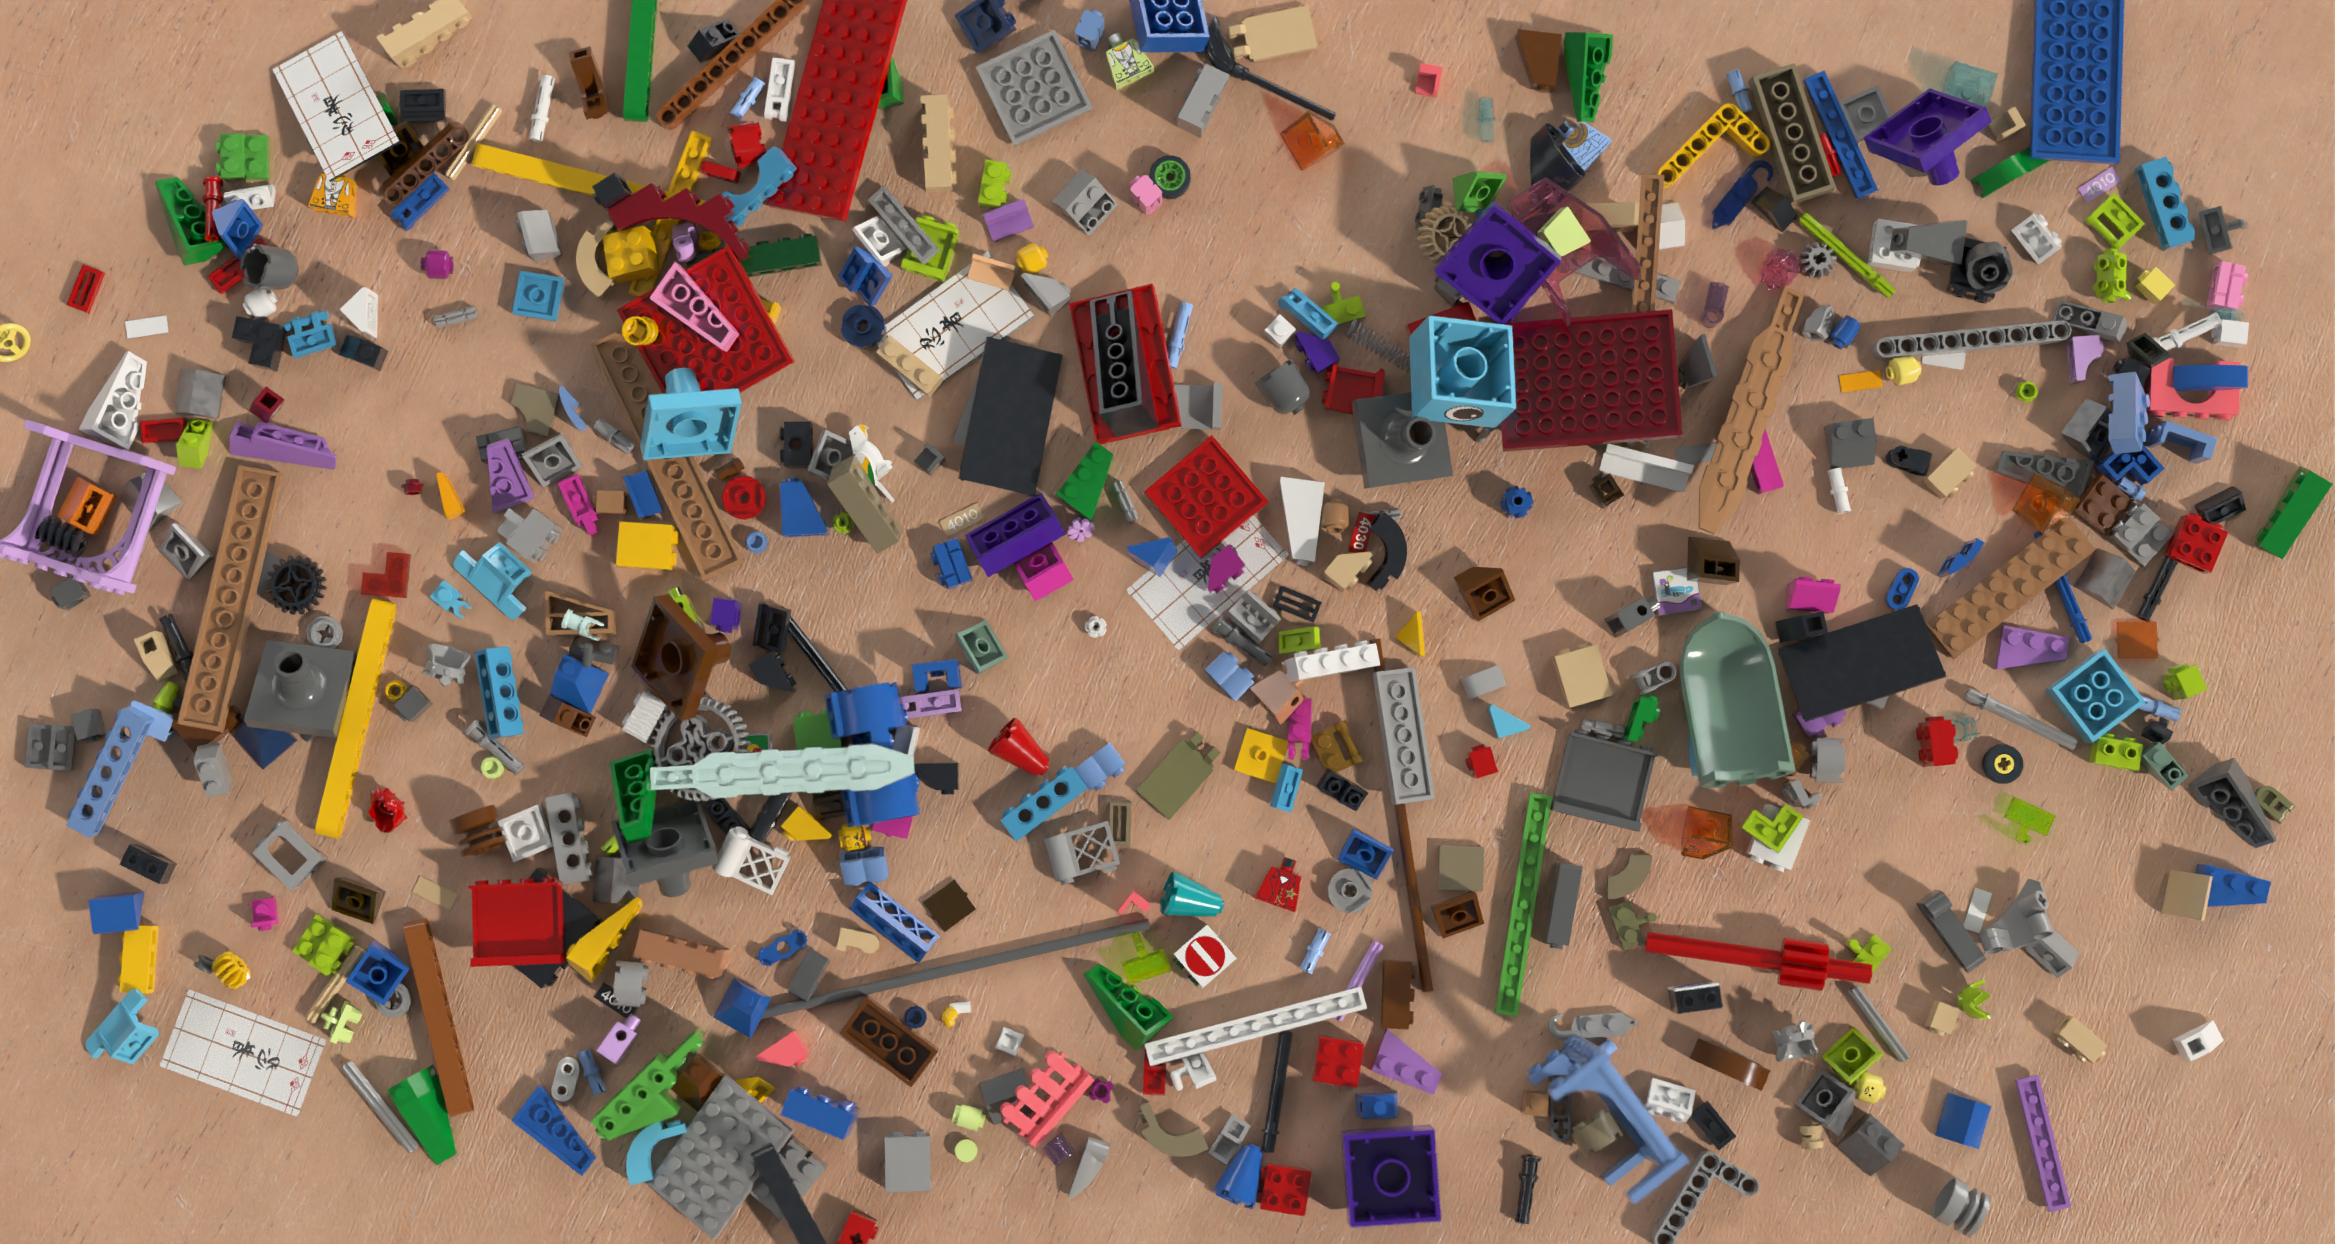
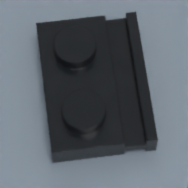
M444 89L400 90V122L402 123L405 120L409 123L446 122V91Z
M766 602L759 603L752 645L780 654L785 652L791 610L773 604L769 605Z

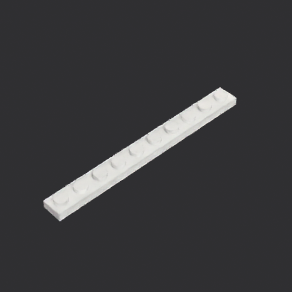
M1357 987L1146 1043L1145 1048L1150 1066L1365 1010L1367 1006L1362 987Z

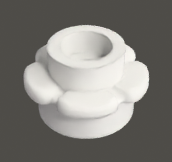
M1092 616L1085 623V630L1092 638L1101 637L1106 632V622L1103 618Z

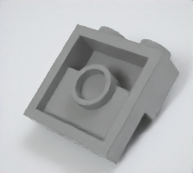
M2143 503L2133 505L2126 513L2128 517L2124 521L2120 520L2112 529L2114 532L2109 536L2141 567H2144L2174 535L2159 521L2160 517Z

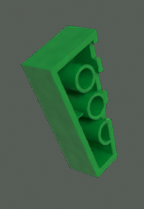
M2300 466L2276 508L2270 513L2266 525L2258 531L2255 537L2257 539L2255 544L2283 560L2333 483Z
M652 748L609 762L620 829L628 844L651 838L657 790H651L650 768L658 767V765L653 763L656 757L652 755Z

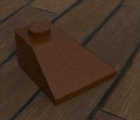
M1471 567L1454 577L1463 599L1477 622L1515 601L1502 568Z
M699 1054L685 1068L670 1089L699 1112L725 1075Z

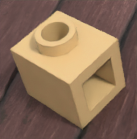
M1934 1000L1925 1026L1931 1027L1930 1032L1943 1037L1944 1033L1951 1035L1958 1028L1959 1019L1957 1018L1960 1009Z

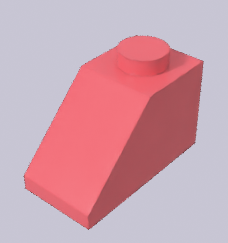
M795 1030L755 1057L758 1061L788 1067L795 1064L797 1067L808 1060L806 1055L810 1052Z

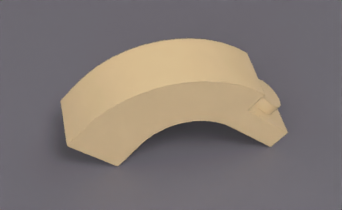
M608 219L605 223L602 221L596 227L594 235L586 230L580 239L576 253V264L580 278L586 287L602 301L616 285L613 280L602 272L599 265V254L604 246L602 236L617 231V227Z

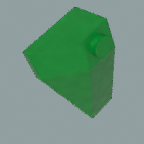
M1565 32L1564 58L1577 122L1595 121L1601 98L1599 94L1600 85L1605 83L1606 76L1603 75L1606 64H1610L1612 57L1613 34Z

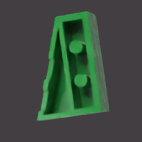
M1095 442L1056 493L1060 500L1091 523L1106 483L1114 454L1098 442Z

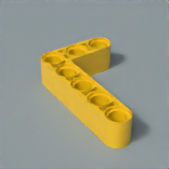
M1727 103L1721 106L1660 168L1657 175H1661L1664 172L1668 173L1671 176V181H1664L1663 189L1671 187L1724 132L1754 158H1759L1768 151L1770 140L1735 105ZM1728 111L1732 115V119L1726 120L1723 118L1722 112ZM1707 127H1714L1717 134L1710 135L1707 132ZM1738 127H1745L1748 132L1747 135H1741L1738 132ZM1692 142H1698L1702 149L1700 151L1694 150L1691 145ZM1754 142L1762 143L1763 150L1755 149ZM1676 158H1684L1686 166L1678 165Z

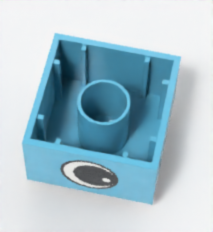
M1428 316L1409 336L1412 418L1423 417L1430 421L1496 428L1516 409L1512 326Z

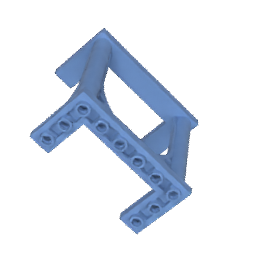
M1571 1036L1563 1043L1565 1046L1557 1051L1555 1049L1546 1056V1061L1542 1064L1537 1063L1528 1070L1529 1074L1525 1077L1532 1085L1536 1086L1548 1076L1565 1075L1562 1078H1555L1549 1084L1550 1088L1546 1090L1555 1100H1558L1566 1093L1577 1090H1593L1597 1092L1638 1146L1601 1175L1603 1180L1608 1185H1613L1644 1159L1658 1166L1624 1193L1632 1203L1636 1204L1687 1164L1689 1160L1673 1146L1609 1061L1611 1057L1606 1050L1580 1036Z

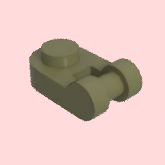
M2261 786L2255 791L2262 810L2279 824H2282L2285 820L2284 816L2295 808L2292 802L2271 786ZM2277 803L2281 805L2278 810L2274 808Z

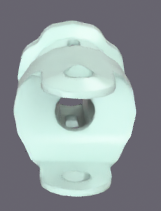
M568 609L561 627L564 629L568 627L578 631L579 635L599 640L598 637L590 635L589 627L591 623L604 626V624L588 616L584 618L574 614L572 610Z

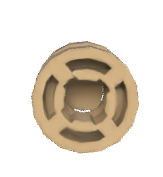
M1822 1124L1799 1126L1800 1133L1803 1136L1801 1141L1802 1149L1824 1147V1141L1821 1139Z

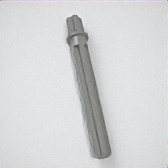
M1968 689L1964 695L1965 700L1980 706V710L1985 709L2068 749H2074L2078 742L2077 738L1991 698L1988 693L1984 695L1976 690Z

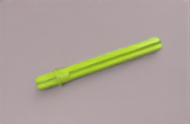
M1804 213L1800 217L1798 222L1822 243H1827L1829 249L1833 248V252L1871 285L1870 288L1874 287L1886 298H1890L1894 294L1896 289L1883 278V274L1879 275L1811 215Z

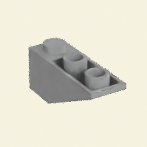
M2059 301L2052 320L2066 321L2073 330L2089 336L2099 335L2100 340L2117 344L2122 343L2128 326L2125 317L2122 315L2064 301Z

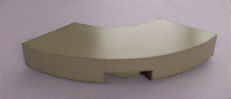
M1629 855L1628 863L1623 871L1617 875L1607 877V899L1621 898L1635 891L1644 882L1650 871L1652 855Z

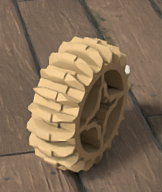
M1440 206L1426 213V219L1420 221L1423 227L1417 229L1421 232V236H1418L1416 239L1421 240L1422 244H1420L1419 248L1425 249L1422 255L1429 256L1428 261L1437 264L1452 247L1453 243H1456L1472 225L1466 223L1468 217L1462 216L1463 211L1456 210V207Z

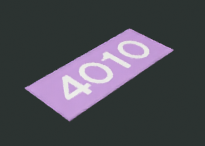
M2110 167L2079 187L2078 190L2088 203L2122 180L2113 167Z

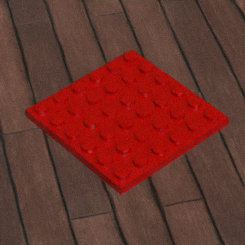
M729 245L685 270L739 333L727 352L649 299L657 287L617 309L623 323L635 316H646L656 322L658 326L656 340L649 345L636 346L662 394H666L665 376L670 371L678 368L694 370L701 391L739 389L740 394L795 363L740 260Z

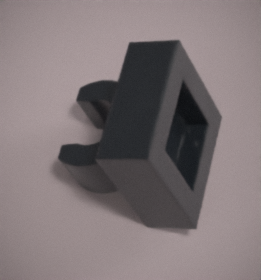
M2160 717L2159 721H2153L2146 726L2141 736L2152 742H2160L2163 745L2171 739L2173 731L2166 728L2169 720Z

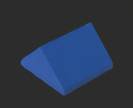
M239 199L212 211L219 235L239 260H241L245 249H249L263 226L244 199Z
M1171 537L1127 546V550L1133 560L1158 577H1161L1177 553V547Z
M1352 829L1337 860L1377 880L1394 849Z
M144 892L104 895L89 900L93 934L139 930Z
M1947 1093L1935 1136L1979 1149L1991 1106Z

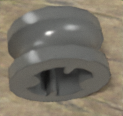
M199 954V961L195 962L194 966L203 972L212 974V963L214 960Z

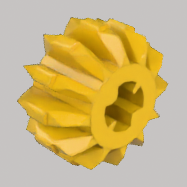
M231 951L220 954L212 963V971L215 972V976L226 987L229 986L230 989H238L250 978L251 972L247 968V964Z

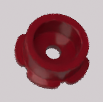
M419 479L405 480L406 484L401 485V488H404L405 495L422 494V487L424 486L423 483H419Z

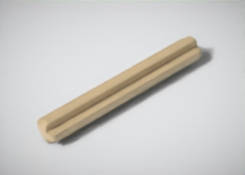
M490 105L470 134L468 142L458 151L445 170L444 174L451 180L457 178L473 155L476 143L480 144L502 113L501 108L497 105Z
M354 946L336 974H334L305 1015L309 1022L314 1024L319 1020L365 953L364 949Z

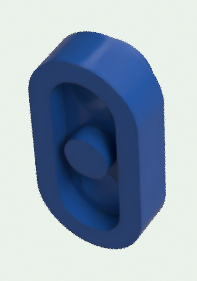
M1905 568L1897 572L1885 597V602L1890 609L1900 610L1908 605L1919 582V576L1915 570ZM1904 576H1907L1909 578L1908 584H1905L1902 579ZM1895 595L1899 597V603L1893 601Z

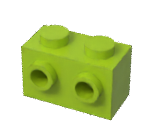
M985 159L978 200L980 208L995 210L1002 207V204L1006 205L1008 191H1005L1006 183H1010L1011 170H1008L1007 163Z
M2188 663L2178 664L2167 669L2169 673L2162 676L2164 679L2163 686L2171 694L2173 700L2186 699L2208 689L2197 665L2188 666Z
M2105 733L2092 742L2089 763L2129 771H2139L2143 744L2136 743L2137 739L2123 737L2122 740L2114 739L2115 735Z

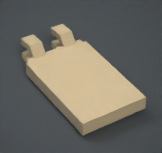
M1308 5L1244 18V21H1241L1242 25L1230 26L1228 30L1230 39L1245 36L1247 46L1233 48L1235 60L1249 57L1254 63L1317 49Z

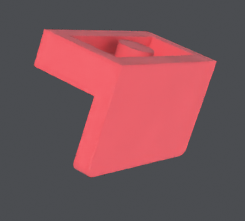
M1133 891L1117 913L1121 915L1131 901L1144 912L1148 910L1151 904L1137 892Z

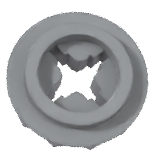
M322 616L313 620L307 630V638L311 646L336 649L340 642H342L344 632L340 625L341 623L329 616ZM329 628V633L333 636V638L326 637L325 640H323V635L317 631H326V629Z
M399 983L395 989L396 991L392 993L391 996L395 993L396 998L402 1000L395 1003L394 1006H392L391 1001H387L384 1006L375 1001L376 1007L381 1014L386 1017L395 1018L402 1016L408 1011L412 1001L411 992L406 988V985Z

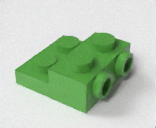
M220 134V140L216 141V151L220 153V162L216 163V170L223 180H270L268 135Z

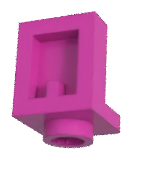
M276 897L251 901L254 923H250L251 927H258V931L271 930L272 925L279 924Z

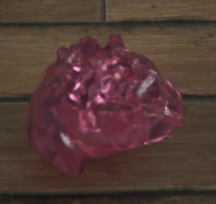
M1778 248L1767 253L1761 270V284L1766 283L1768 291L1774 287L1780 289L1782 286L1790 285L1800 272L1799 257H1796V254L1792 253L1790 249Z

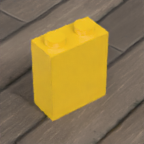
M619 522L616 566L620 568L673 571V566L677 564V553H674V546L678 544L679 531H676V527L673 525Z

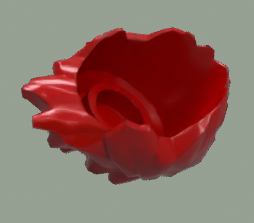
M377 787L375 792L373 790L370 791L371 807L368 811L369 817L375 821V825L380 832L391 833L403 820L407 819V816L404 814V801L401 802L389 788L383 791L380 787Z

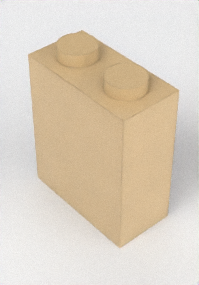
M1591 642L1578 645L1579 650L1570 652L1569 648L1557 651V656L1552 658L1567 709L1612 696L1597 644L1591 646Z

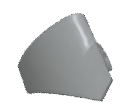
M2027 879L2023 889L2008 910L1990 928L1979 933L1985 954L1990 955L2020 948L2053 934L2046 912L2049 904L2041 882Z

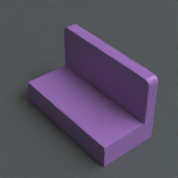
M1024 199L983 214L993 242L1034 227Z

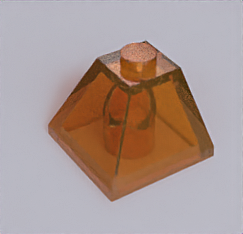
M1311 110L1307 111L1280 133L1301 171L1330 156L1345 144L1335 126Z
M2034 473L2012 511L2042 534H2046L2061 524L2068 516L2070 517L2081 499L2065 487Z
M1688 806L1681 839V855L1704 860L1731 849L1732 815Z

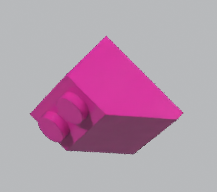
M1053 542L1014 563L1034 601L1047 596L1049 593L1074 580Z

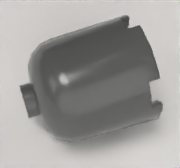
M253 244L251 249H245L241 258L240 269H244L245 275L243 282L248 287L255 289H287L297 278V259L289 250Z
M1292 359L1287 360L1283 365L1273 369L1255 382V385L1270 406L1279 414L1290 412L1294 415L1305 408L1303 404L1310 396L1309 387Z

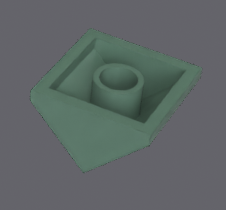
M987 620L955 635L978 675L1008 658Z

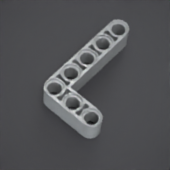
M1704 1150L1700 1152L1651 1234L1653 1244H1659L1657 1239L1662 1233L1668 1235V1240L1664 1244H1674L1713 1177L1745 1196H1753L1758 1192V1181L1712 1151ZM1707 1156H1712L1714 1159L1710 1167H1705L1703 1163ZM1731 1167L1733 1170L1732 1176L1724 1179L1723 1171ZM1696 1175H1701L1702 1183L1699 1186H1693L1692 1179ZM1750 1179L1752 1187L1744 1191L1742 1184L1745 1180ZM1685 1194L1690 1195V1203L1686 1206L1681 1205V1197ZM1678 1214L1679 1222L1671 1225L1669 1223L1670 1216Z

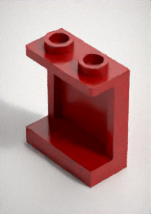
M1333 364L1332 369H1327L1325 381L1329 382L1328 391L1323 390L1321 403L1325 404V410L1353 415L1351 401L1382 395L1385 373L1378 371L1376 373L1339 367L1337 366L1338 364Z

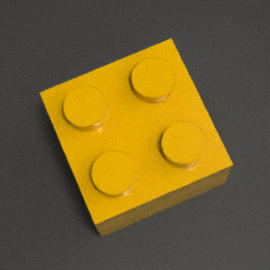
M645 226L602 236L608 277L616 283L621 284L660 274L654 235Z

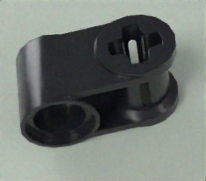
M1898 446L1887 452L1886 462L1892 468L1907 471L1918 476H1927L1932 453ZM1899 453V457L1902 458V460L1898 461L1899 458L1895 456V454Z

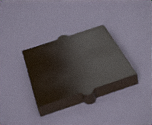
M953 880L923 902L932 914L931 918L937 921L944 932L976 910L967 897L968 893L961 889L956 880Z

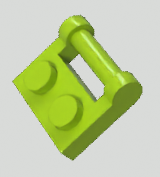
M2112 193L2084 220L2088 226L2091 224L2110 243L2111 249L2117 250L2145 224L2115 193ZM2102 215L2122 237L2117 239L2098 217Z

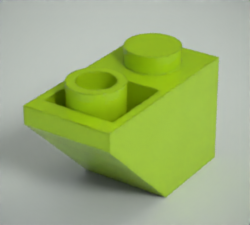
M201 419L189 420L176 444L179 466L196 469L202 468L209 452L212 421Z

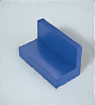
M647 470L632 476H623L639 518L643 520L663 512Z

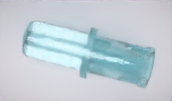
M1488 97L1479 99L1480 117L1478 122L1480 123V140L1482 142H1491L1494 139L1493 122L1495 117H1493V99Z

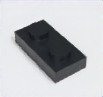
M1707 1100L1692 1112L1691 1117L1717 1150L1722 1149L1736 1137Z

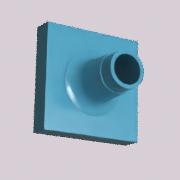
M678 368L670 371L665 376L666 394L649 395L640 443L643 460L731 453L742 404L739 389L701 391L694 370Z

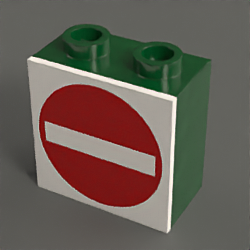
M1208 924L1173 953L1176 956L1173 961L1181 970L1186 968L1190 972L1188 978L1196 987L1200 984L1203 988L1237 959Z

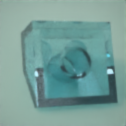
M1955 61L1949 67L1942 93L1987 107L1998 73Z

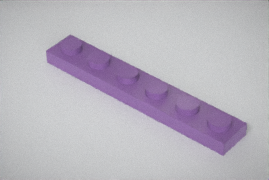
M2039 1075L2015 1079L2046 1209L2048 1212L2070 1208L2071 1204Z

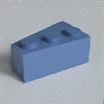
M2136 372L2109 375V382L2113 386V394H2109V402H2113V412L2109 414V442L2115 454L2142 451V444L2146 441L2144 427L2148 424L2146 409L2150 407L2149 395L2145 394Z

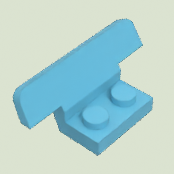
M500 542L482 555L478 562L464 550L458 554L453 563L454 568L508 618L512 620L519 618L527 608L512 595L515 587L530 576L532 571Z
M139 989L130 990L87 1039L85 1045L91 1057L97 1059L106 1049L111 1058L134 1064L158 1037L157 1028L139 1023L135 1015L148 1001Z

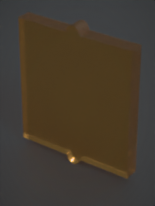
M2117 622V638L2115 642L2118 647V659L2158 658L2157 642H2159V638H2157V622Z

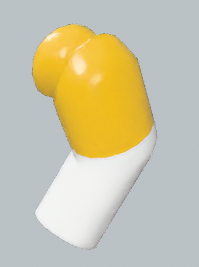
M970 1001L951 1003L942 1013L941 1019L943 1024L951 1027L955 1024L954 1021L958 1014L971 1013Z

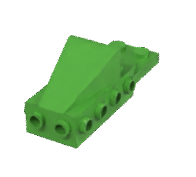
M697 1027L667 1057L661 1052L653 1057L594 1115L591 1123L596 1127V1133L602 1139L607 1138L610 1141L615 1137L675 1116L679 1112L681 1104L668 1090L676 1083L678 1068L686 1061L688 1057L686 1054L689 1051L693 1054L702 1045L704 1032Z

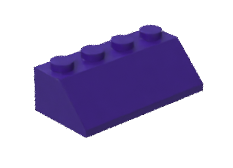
M1041 492L967 533L965 537L986 575L990 577L1029 554L1038 551L1047 544L1056 541L1065 535V532Z

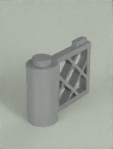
M1108 821L1044 839L1055 881H1060L1061 885L1074 882L1073 877L1103 869L1104 873L1117 870L1116 865L1120 864ZM1101 827H1105L1107 832L1104 843L1092 838L1095 830ZM1091 830H1092V832H1091V834H1090L1089 836L1084 833V832H1087V831H1091ZM1081 834L1088 838L1082 850L1073 845L1071 836ZM1108 839H1109V843H1110L1111 848L1105 845V844L1107 843ZM1090 840L1101 845L1096 857L1084 851ZM1104 847L1112 851L1114 861L1104 863L1098 859ZM1075 849L1080 852L1078 857L1076 856ZM1082 853L1094 859L1090 868L1080 870L1078 863ZM1096 861L1101 863V865L1094 866Z

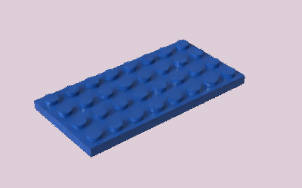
M2035 0L2030 159L2118 164L2120 162L2124 0Z

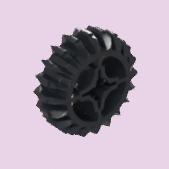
M290 555L287 561L280 559L281 566L273 565V568L276 570L275 573L268 572V575L272 576V580L265 581L266 584L271 585V588L265 590L266 593H273L269 600L276 601L274 604L275 608L282 606L281 611L284 613L289 611L291 615H295L298 611L299 614H304L305 608L311 612L313 610L311 604L319 606L320 603L316 599H323L325 597L323 594H320L321 590L327 589L326 586L321 585L322 582L327 580L326 577H319L324 572L323 569H316L318 567L317 562L311 563V558L308 557L303 560L301 555H297L295 559ZM297 567L304 568L311 578L302 579L300 573L297 572ZM287 572V580L284 583H281L283 576ZM294 581L301 582L300 586L297 587L298 589L291 588L293 583H295ZM312 587L309 595L305 598V590ZM282 591H290L296 603L287 601L282 595Z

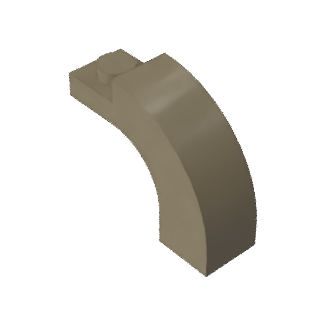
M1149 1101L1140 1104L1139 1116L1143 1124L1148 1123V1126L1142 1128L1141 1131L1147 1141L1157 1150L1171 1156L1188 1157L1209 1149L1200 1127L1183 1134L1167 1132L1158 1123Z

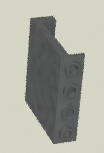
M1575 729V733H1568L1550 810L1640 832L1642 824L1640 819L1654 760L1658 753L1652 752L1653 748L1640 745L1639 749L1631 747L1630 742L1618 740V743L1609 742L1610 737L1597 735L1596 738L1589 737L1588 732Z

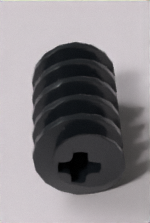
M47 516L38 526L35 539H40L41 542L48 543V545L56 547L60 551L63 550L64 553L71 554L75 558L79 557L85 551L88 542L84 538L85 531L80 530L77 533V527L75 526L69 530V523L65 522L61 526L62 521L60 519H56L53 522L54 516Z

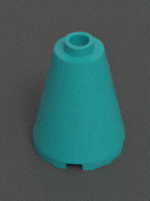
M1173 871L1167 877L1163 891H1166L1164 898L1161 897L1160 901L1161 914L1216 917L1218 913L1221 914L1224 907L1221 895L1179 872Z

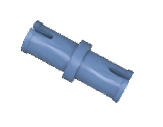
M587 1049L577 1055L584 1069V1078L587 1077L593 1096L598 1093L607 1091L601 1078V1069L596 1065L592 1050Z

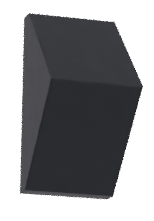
M1767 186L1751 201L1781 232L1798 217L1788 198Z

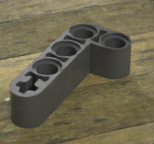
M1933 890L1916 903L1919 910L1965 972L1970 973L1987 960L1981 949L1951 910L1952 903L1941 890Z

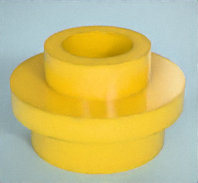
M707 231L700 235L698 245L706 251H712L720 245V238L716 233Z
M398 680L389 682L385 687V696L391 702H397L408 692L406 685ZM396 687L400 689V694L397 696L393 693Z

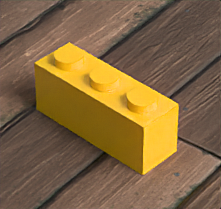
M139 925V930L121 932L123 951L120 952L119 963L122 967L121 974H119L117 980L120 992L128 993L132 989H139L143 994L154 993L158 926Z

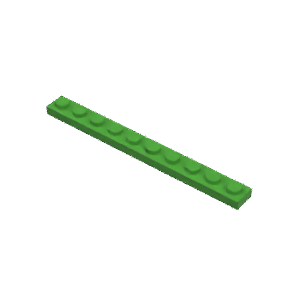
M1529 793L1495 1007L1496 1014L1518 1017L1552 796Z

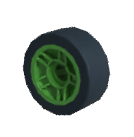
M1174 155L1163 156L1157 159L1149 173L1153 185L1156 184L1162 191V198L1176 199L1182 196L1188 190L1191 182L1190 169L1187 163ZM1167 173L1174 176L1172 181L1166 179Z

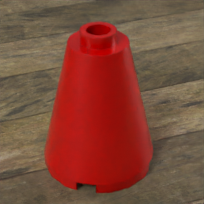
M1012 718L999 731L1000 735L997 739L994 738L987 751L1033 776L1044 775L1050 767L1048 764L1049 758L1021 721L1017 718Z

